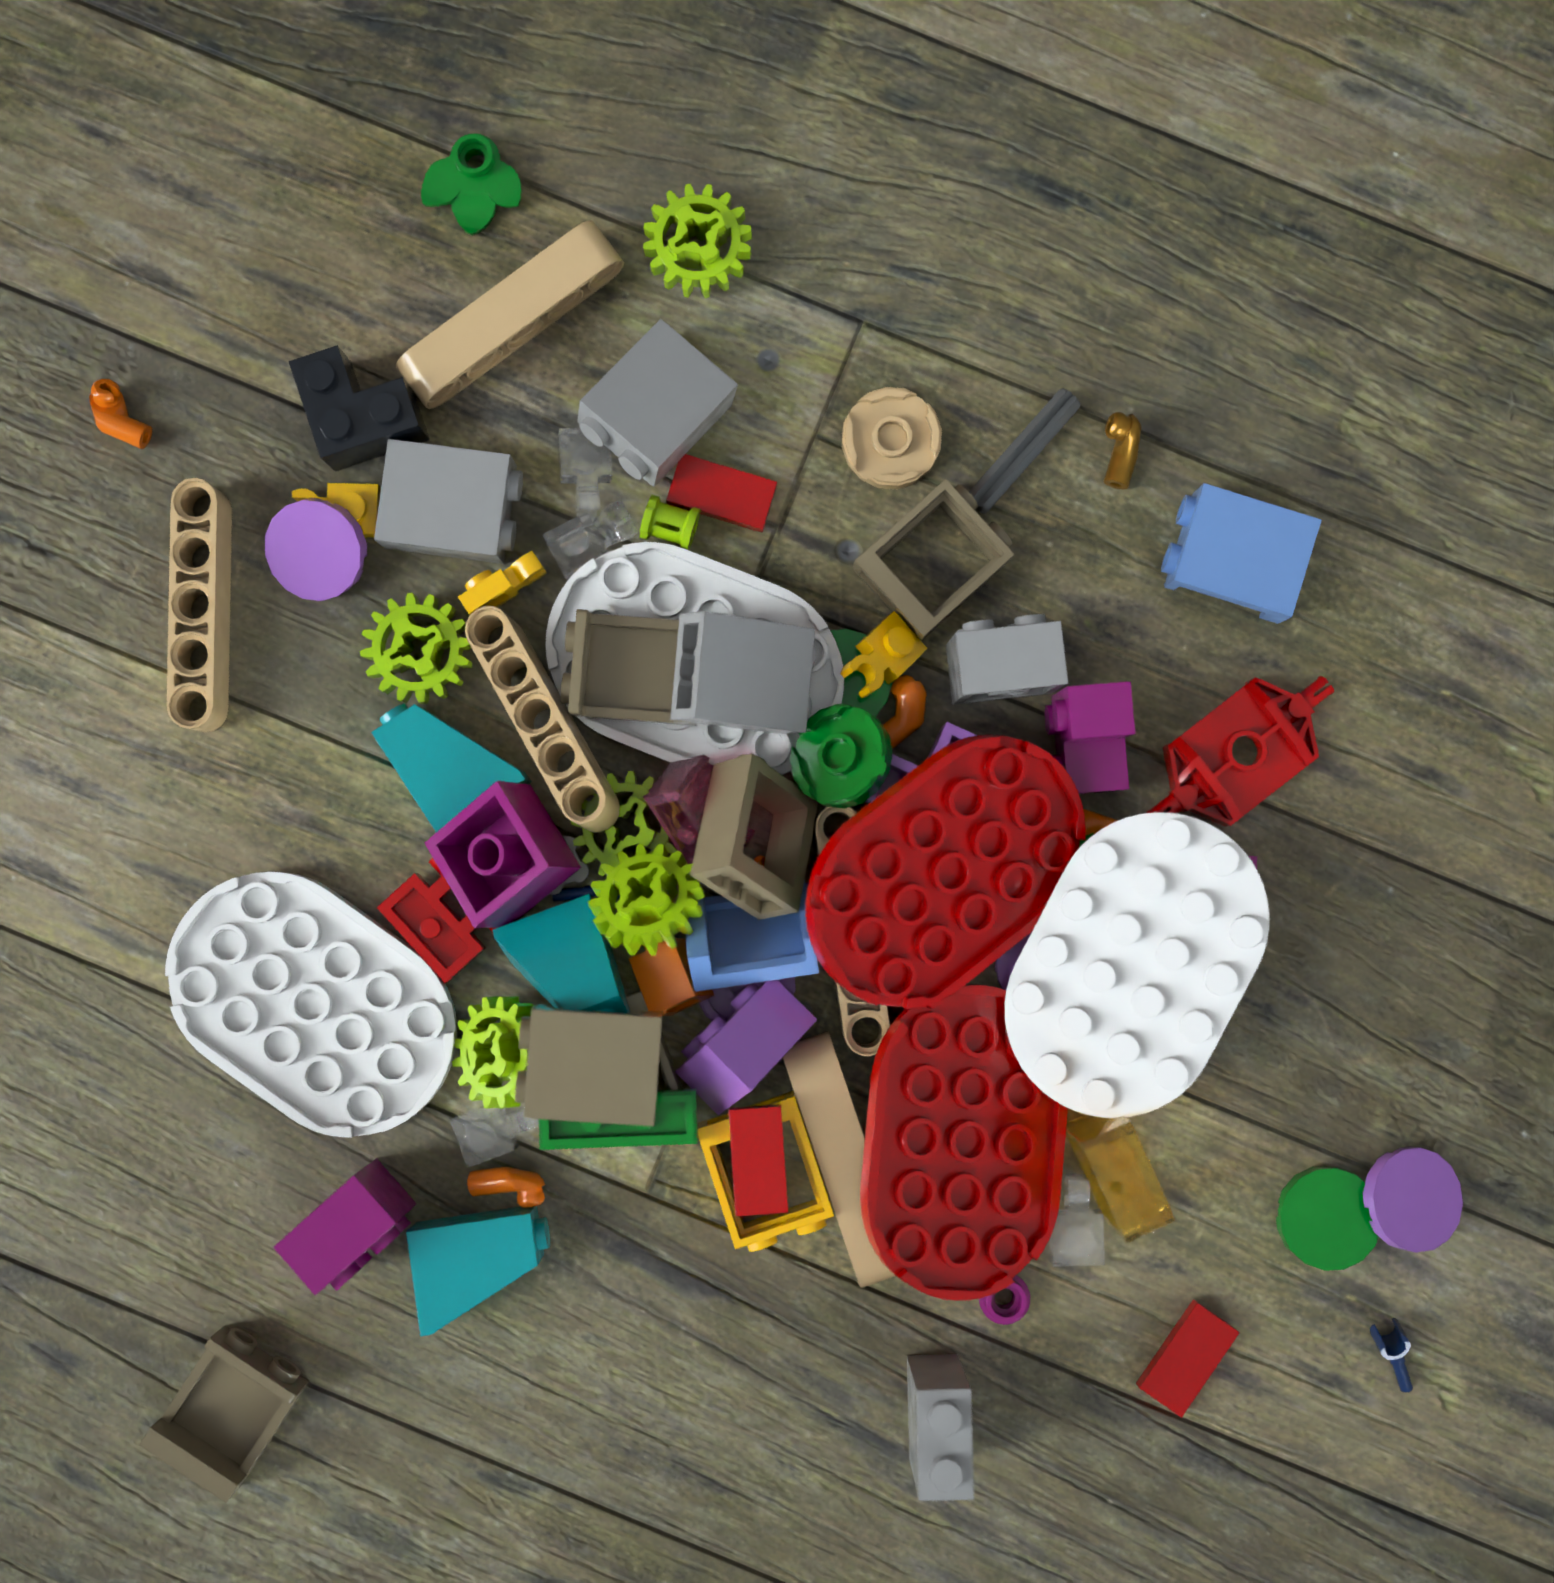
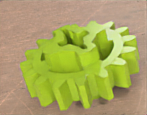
M691 183L685 185V196L682 198H678L671 190L666 192L668 206L663 208L660 205L654 204L651 207L652 216L657 223L646 222L643 226L645 236L651 239L643 243L645 257L654 258L650 262L652 274L655 276L666 272L663 279L665 288L670 290L677 282L681 283L683 296L687 298L691 295L693 287H700L704 298H710V285L716 283L723 291H727L729 289L727 276L732 274L735 277L741 278L744 274V269L739 260L751 259V246L743 243L752 239L751 225H740L745 220L744 208L741 206L730 210L731 194L726 192L717 200L713 198L712 185L710 184L705 186L702 195H695ZM672 223H674L676 226L675 236L668 239V245L664 247L666 233ZM731 235L730 249L722 260L719 248L727 243V237ZM696 236L700 241L706 240V245L700 247L695 241L689 243V238ZM686 267H689V268H693V269H697V270H702V271H691V270H687V269H685V268H686Z
M407 593L406 605L402 607L392 598L388 599L387 605L390 613L384 616L374 611L371 616L378 624L376 630L367 629L362 631V635L372 641V647L361 650L360 656L365 659L374 660L375 663L367 669V676L372 679L383 676L384 679L381 681L378 689L385 694H389L398 687L397 700L404 703L409 701L412 693H415L418 703L423 705L428 704L429 692L434 691L442 699L447 698L448 693L445 685L449 681L459 686L464 683L457 674L459 667L472 668L473 665L471 661L463 656L464 650L471 649L467 638L460 636L465 631L466 621L464 619L451 621L456 609L449 603L442 606L438 611V599L431 594H428L425 598L423 605L420 604L418 597L414 593ZM412 617H430L439 621L440 624L437 626L433 624L423 628L418 626ZM394 630L395 635L391 648L386 650L387 639L391 631ZM416 638L424 643H428L421 648L424 656L419 660L412 655H408L414 650L412 641ZM450 647L449 658L442 669L440 662L443 651ZM411 669L415 670L423 681L408 682L400 679L395 674Z
M628 771L625 783H619L613 773L607 774V780L615 794L633 793L627 804L620 806L618 817L627 819L631 813H634L636 815L634 824L640 828L637 836L627 835L623 841L619 842L620 829L612 825L609 829L605 830L608 840L604 850H602L595 839L594 832H590L571 821V825L583 829V835L575 838L573 845H587L589 851L585 854L582 861L585 864H589L598 859L601 862L598 875L605 877L601 869L603 864L613 867L620 864L617 852L622 850L626 853L627 849L643 843L645 847L651 849L648 854H653L658 844H664L667 852L673 854L678 849L669 843L670 836H677L683 833L682 828L671 825V818L681 813L680 808H667L664 804L672 793L665 789L655 794L653 789L656 779L651 776L642 785L637 784V777L634 771ZM593 794L594 797L591 801L584 800L581 808L585 811L584 817L593 814L599 806L598 794ZM651 802L656 807L660 816V833L650 828L646 816Z
M643 843L637 844L636 856L630 858L622 850L617 852L620 864L616 867L603 864L601 869L607 878L605 881H592L591 883L597 898L588 901V905L595 916L593 922L601 935L605 934L612 947L617 948L623 943L629 955L633 956L638 952L641 945L646 946L651 956L657 954L658 943L665 941L672 949L677 947L674 935L679 931L683 934L691 935L693 929L688 922L689 917L698 918L702 917L703 914L697 900L704 898L705 892L700 882L690 875L692 863L687 864L682 852L679 850L669 857L664 844H658L653 854L647 853ZM677 884H678V886H679V894H678V891H677L676 888H675V887L677 886ZM678 894L677 902L674 904L673 899ZM620 895V899L616 903L617 897Z
M518 996L483 997L482 1004L470 1005L468 1007L471 1019L458 1020L457 1025L463 1032L462 1038L455 1039L454 1047L460 1049V1057L452 1061V1066L462 1067L464 1073L458 1080L459 1086L471 1085L469 1099L471 1101L483 1100V1107L486 1109H505L521 1106V1103L515 1102L516 1078L518 1070H527L528 1049H519L520 1023L522 1016L531 1017V1009L534 1006L532 1003H520ZM503 1081H509L506 1085H502Z

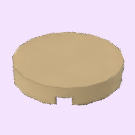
M884 387L865 394L848 413L843 424L842 449L848 466L861 480L877 488L900 489L917 483L931 471L941 450L942 429L936 411L928 402L926 404L923 399L917 397L916 393L906 388Z

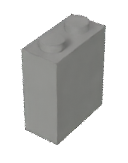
M660 319L580 400L577 422L580 424L582 433L589 441L600 447L605 445L619 457L620 465L629 475L638 480L643 478L655 487L732 406L738 384L666 322Z
M388 439L374 540L384 549L504 564L505 551H513L515 545L516 521L510 520L512 501H520L523 472L517 470V465L510 454Z
M708 611L680 614L670 720L779 734L806 733L807 720L812 709L809 691L811 670L816 661V648L814 646L815 629Z
M958 1354L907 1355L909 1460L919 1501L974 1500L971 1387Z

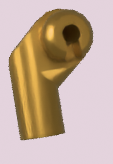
M1115 412L1109 417L1105 426L1106 436L1110 439H1116L1103 482L1115 489H1128L1138 458L1142 425L1133 414L1126 416L1122 412Z

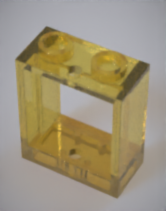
M1085 1114L1067 1122V1140L1101 1215L1126 1243L1176 1221L1129 1119L1124 1116L1103 1118Z

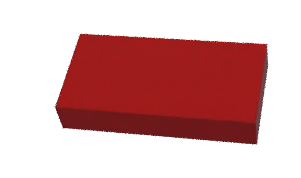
M685 454L677 464L666 502L668 505L688 511L692 507L701 509V515L763 533L776 492L777 482Z
M781 1104L729 1108L735 1215L788 1213Z
M1193 1299L1137 1380V1386L1182 1418L1240 1332Z

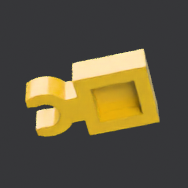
M327 483V497H319L313 491L304 488L292 491V498L296 501L319 498L344 507L360 524L364 537L374 538L381 492V487L378 484Z
M530 551L517 559L504 571L499 569L492 573L491 570H485L477 574L465 584L467 591L458 596L469 615L476 609L484 606L498 608L519 594L518 590L540 579L547 572L533 551Z
M893 611L855 646L862 655L856 656L845 664L840 674L845 678L854 671L861 672L865 676L866 685L859 691L858 695L861 698H865L879 689L884 680L890 684L899 678L928 648L900 616Z

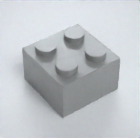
M1045 614L1016 617L1013 624L994 628V620H978L963 623V629L958 630L946 644L952 705L1053 694L1068 684L1061 621L1046 622Z

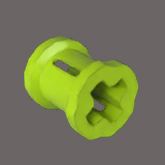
M652 494L643 515L639 538L648 540L653 536L679 544L680 548L690 551L698 528L701 509L692 507L688 511L662 503L659 496Z

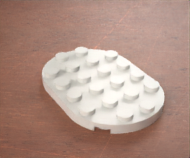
M658 542L631 543L622 545L621 548L607 552L596 559L592 558L580 567L565 583L556 598L549 616L546 630V658L548 668L551 671L555 686L560 695L563 673H571L573 653L566 652L565 650L566 626L568 621L575 622L577 609L588 610L594 614L679 620L680 614L708 611L815 629L814 646L816 648V661L811 670L809 696L812 709L810 717L820 709L842 703L844 678L840 674L843 668L841 655L828 625L811 605L781 586L674 545ZM577 717L585 725L601 735L708 778H711L714 764L737 758L743 754L752 753L763 758L770 767L784 775L792 771L790 763L792 746L796 748V742L800 737L797 733L779 734L697 723V726Z
M1160 812L1138 814L1111 823L1096 832L1080 846L1065 867L1011 972L1006 991L1005 1022L1010 1045L1021 1068L1041 1091L1061 1105L1083 1114L1103 1118H1123L1156 1110L1173 1101L1193 1084L1209 1061L1254 976L1267 944L1269 932L1268 900L1260 875L1244 850L1224 832L1204 821L1182 814Z
M260 872L232 878L214 887L196 901L184 915L172 937L167 953L165 976H168L169 991L173 1004L170 1009L181 1032L204 1057L298 1124L315 1132L336 1137L352 1138L353 1136L385 1132L404 1123L421 1111L437 1094L446 1080L455 1056L456 1048L454 1045L455 1039H457L456 1012L446 984L412 946L324 884L302 875L287 872Z

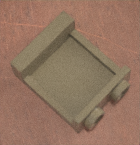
M577 609L575 622H567L565 633L566 652L573 653L571 673H563L561 682V703L569 704L568 713L575 717L697 726V723L670 720L679 620L594 614L588 610Z
M535 1004L531 1009V1017L522 1016L520 1023L519 1049H528L527 1070H518L515 1102L524 1103L523 1118L654 1126L663 1012L641 1011V1014L546 1008V1005Z
M224 1325L209 1338L204 1346L205 1352L163 1416L150 1427L139 1446L227 1503L241 1487L309 1381L300 1376V1369L290 1360L280 1356L273 1358L258 1348L256 1339L246 1331L239 1328L229 1329Z

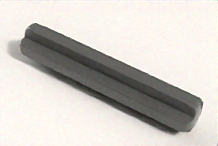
M1064 388L1059 389L969 491L978 504V508L975 510L982 514L987 513L1078 411L1080 401L1070 391Z

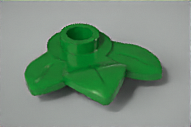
M466 134L459 138L451 149L450 157L438 160L429 167L421 189V199L424 206L451 205L458 224L471 236L482 232L490 225L497 205L507 208L518 207L522 195V185L517 172L511 166L501 161L496 144L482 134ZM474 155H481L485 158L484 163L477 168L468 166L469 159Z

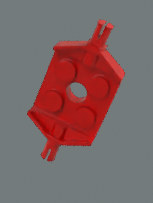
M1319 676L1317 680L1304 690L1292 694L1256 677L1245 682L1242 688L1174 741L1162 747L1170 791L1167 797L1150 810H1147L1146 813H1162L1166 810L1164 813L1178 814L1181 811L1186 812L1189 810L1220 825H1233L1319 757L1311 714L1315 711L1312 708L1334 693L1332 685L1325 686L1317 692L1329 682L1323 676ZM1239 737H1247L1256 745L1257 756L1250 765L1239 764L1232 755L1233 744Z

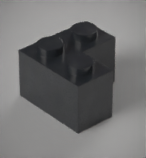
M338 345L289 361L320 458L334 471L386 455L388 439L417 443L430 440L415 393L403 377L361 391L352 362Z

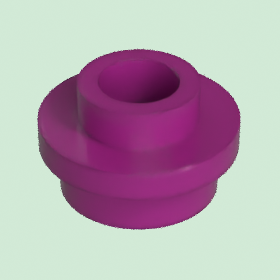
M1018 1275L1012 1278L1014 1283L1007 1287V1289L1013 1292V1297L1008 1304L1000 1305L996 1303L995 1294L978 1299L983 1313L991 1321L997 1324L1008 1325L1019 1321L1027 1313L1031 1300L1030 1292L1026 1283Z

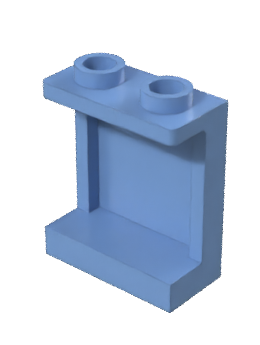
M1203 483L1193 492L1192 496L1185 495L1180 504L1176 524L1181 525L1182 529L1177 544H1169L1161 566V572L1167 573L1164 587L1171 590L1183 587L1261 612L1259 618L1279 624L1293 616L1322 520Z
M804 879L799 912L758 920L721 895L697 900L703 911L702 917H689L688 922L693 929V933L691 935L685 934L687 957L694 991L698 992L818 974L817 956L811 945L806 923V896L809 882L805 883Z

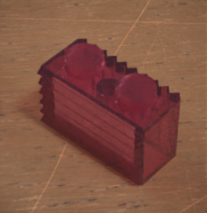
M699 755L667 765V769L662 772L663 775L657 778L658 781L653 783L654 787L648 790L649 793L643 796L676 849L682 852L687 864H693L713 765L709 763L710 757L706 755ZM748 823L743 851L755 833L754 830L749 828L750 823Z

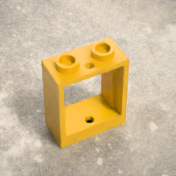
M794 1090L749 1105L781 1104L782 1123L790 1120L815 1199L788 1208V1213L769 1214L745 1223L742 1216L735 1215L734 1190L718 1145L730 1140L729 1112L698 1122V1138L735 1249L747 1246L749 1252L759 1251L778 1242L777 1235L795 1229L798 1235L813 1233L827 1226L825 1219L834 1216L833 1206Z

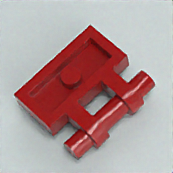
M432 858L429 863L441 876L430 886L419 873H414L386 898L377 909L442 981L448 983L484 951L486 947L474 935L473 932L478 928L473 927L467 915L461 920L443 901V898L452 889Z

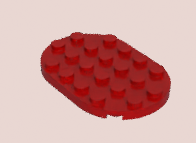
M995 734L971 736L955 741L930 756L848 819L831 836L822 849L811 873L806 896V923L810 942L815 955L829 976L848 992L876 1006L879 1004L884 1006H902L905 1009L919 1008L931 1005L954 994L1030 934L1065 867L1079 849L1080 840H1085L1086 837L1082 801L1066 769L1050 753L1030 742Z
M966 984L957 992L941 1001L919 1008L905 1009L888 1028L879 1045L872 1066L860 1186V1205L864 1228L875 1253L882 1263L901 1281L916 1290L935 1298L952 1301L980 1299L993 1295L1013 1284L1012 1278L1022 1271L1031 1259L1037 1261L1049 1242L1056 1224L1061 1197L1068 1108L1041 1091L1030 1080L1016 1059L1006 1030L1005 998L1007 990L980 984Z

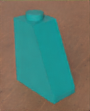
M404 703L389 710L379 719L382 726L371 732L435 832L439 831L496 781L522 784L532 782L527 773L415 704L408 708Z
M590 894L492 930L495 940L510 963L554 1008L631 1013L611 944L605 934L601 935L593 922L595 916L588 905V901L592 900Z
M520 1206L419 1221L406 1232L420 1337L432 1335L538 1266L544 1256L543 1249L550 1248V1231L547 1218H539L537 1206L528 1208Z

